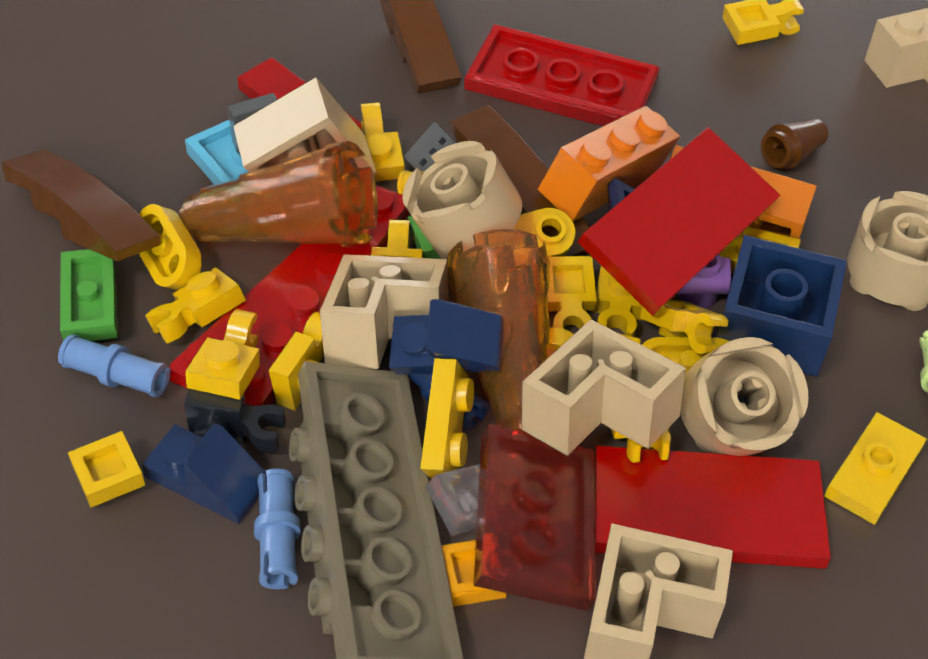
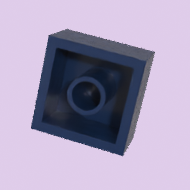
M744 235L723 315L728 319L727 327H719L717 338L728 341L746 337L764 339L773 343L771 346L781 351L785 356L789 354L799 364L804 374L817 377L832 339L847 260Z

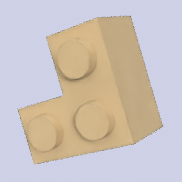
M928 8L877 20L864 61L886 88L925 79L928 83Z
M317 78L312 79L233 126L243 167L269 193L276 191L311 170L335 196L377 174L364 133Z
M344 254L320 309L325 364L379 369L389 338L392 339L394 316L429 315L430 300L440 299L449 302L447 259Z
M589 320L523 381L522 430L567 456L600 423L649 449L680 416L686 368L593 320Z
M611 524L584 659H649L657 626L713 639L726 604L733 550Z

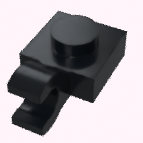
M193 389L188 390L184 402L190 432L204 437L212 425L217 423L239 444L244 445L246 437H248L251 444L260 451H278V433L262 429L267 426L285 427V409L277 405H247L245 394L238 400Z

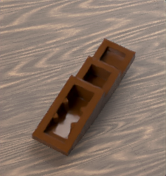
M380 0L389 33L395 35L403 63H408L417 94L458 86L462 76L434 0Z
M490 105L449 121L447 126L458 143L476 141L482 143L486 150H492L521 196V214L543 208L557 209L537 190L549 169L522 137ZM583 217L573 221L575 238L566 256H582L588 253L577 243L582 234L589 229ZM553 226L541 228L542 232L548 237L559 235L558 230Z
M45 149L1 162L5 181L30 190L33 208L59 219L64 239L115 261L123 260L161 245L159 234L128 203L99 179L73 162Z

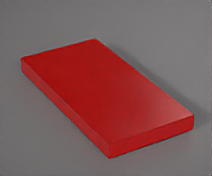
M494 24L465 76L464 89L605 126L647 106L657 83L660 67Z
M707 127L585 231L577 243L654 316L771 207L781 195L718 135Z
M596 445L594 456V553L605 554L611 524H617L733 550L731 562L827 568L831 556L820 462L818 460L735 456L685 451H670L669 459L661 460L656 449H641L640 462L633 463L627 457L626 447Z

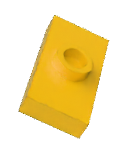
M876 412L829 484L824 497L875 525L922 450L927 438Z

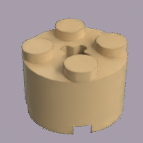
M464 141L444 147L431 155L435 162L423 173L417 167L410 175L403 189V203L441 259L453 262L458 259L474 257L486 251L497 253L504 250L512 242L513 233L511 231L521 216L522 199L492 150H486L482 143Z
M899 191L894 193L893 198L879 201V196L871 200L865 207L847 257V265L851 274L849 282L851 287L861 294H869L878 300L900 305L908 310H922L928 305V195L911 191Z
M754 337L729 341L698 360L685 373L680 410L684 425L693 437L696 445L705 452L751 456L786 442L793 435L808 407L807 382L799 364L789 354L785 356L781 351L771 346L773 343ZM737 396H746L748 405L740 403Z

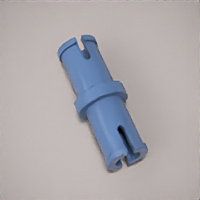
M72 334L65 338L59 349L58 362L62 364V367L98 378L99 383L111 388L123 385L156 398L163 394L169 383L170 368L167 367V364L130 354L127 347L119 344H111L108 347Z
M276 468L266 470V475L261 473L257 478L259 516L254 521V536L260 542L259 582L263 587L278 590L289 588V583L295 585L298 581L295 540L301 534L300 518L294 514V475L288 470Z

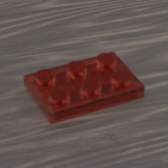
M492 424L488 425L481 436L473 586L584 611L595 602L594 450L577 446L567 456L528 433Z

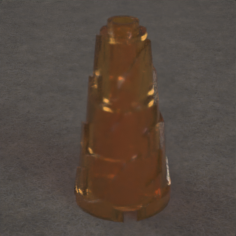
M342 141L327 144L326 148L279 160L278 165L240 174L239 179L199 188L200 193L187 197L184 205L180 208L179 217L191 236L203 243L243 241L261 243L299 242L305 244L341 243V246L345 247L366 243L373 237L363 233L364 229L376 228L378 198L371 166L358 168L354 159L366 155L352 141Z
M514 229L490 230L473 235L475 247L463 252L462 241H460L449 251L446 257L448 283L454 303L499 314L504 318L501 370L481 371L478 373L483 390L491 404L498 432L507 435L510 441L526 442L536 437L522 430L523 381L548 359L547 345H549L550 339L548 303L550 261L545 242L543 241V245L539 248L535 234Z

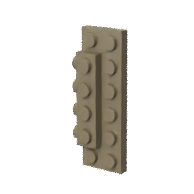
M304 361L298 373L304 420L300 427L294 428L291 433L289 457L292 462H301L302 475L298 478L295 488V505L297 510L307 511L309 525L303 531L301 554L305 562H314L316 578L311 581L308 591V609L312 616H321L323 634H333L336 659H463L428 477L420 469L423 451L408 375H397L393 371Z

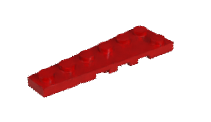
M370 182L366 184L244 296L245 302L225 313L168 366L170 368L169 380L189 389L186 384V369L207 337L224 340L228 321L234 310L239 309L257 313V320L250 334L258 335V342L255 348H259L260 366L243 394H245L247 405H272L276 399L269 369L294 333L299 332L303 334L310 316L314 312L320 313L343 255L371 256L372 247L387 246L389 220H406L410 215L403 203V195Z

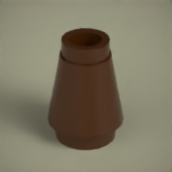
M819 119L774 125L769 128L761 140L762 156L774 168H794L827 141L828 129Z

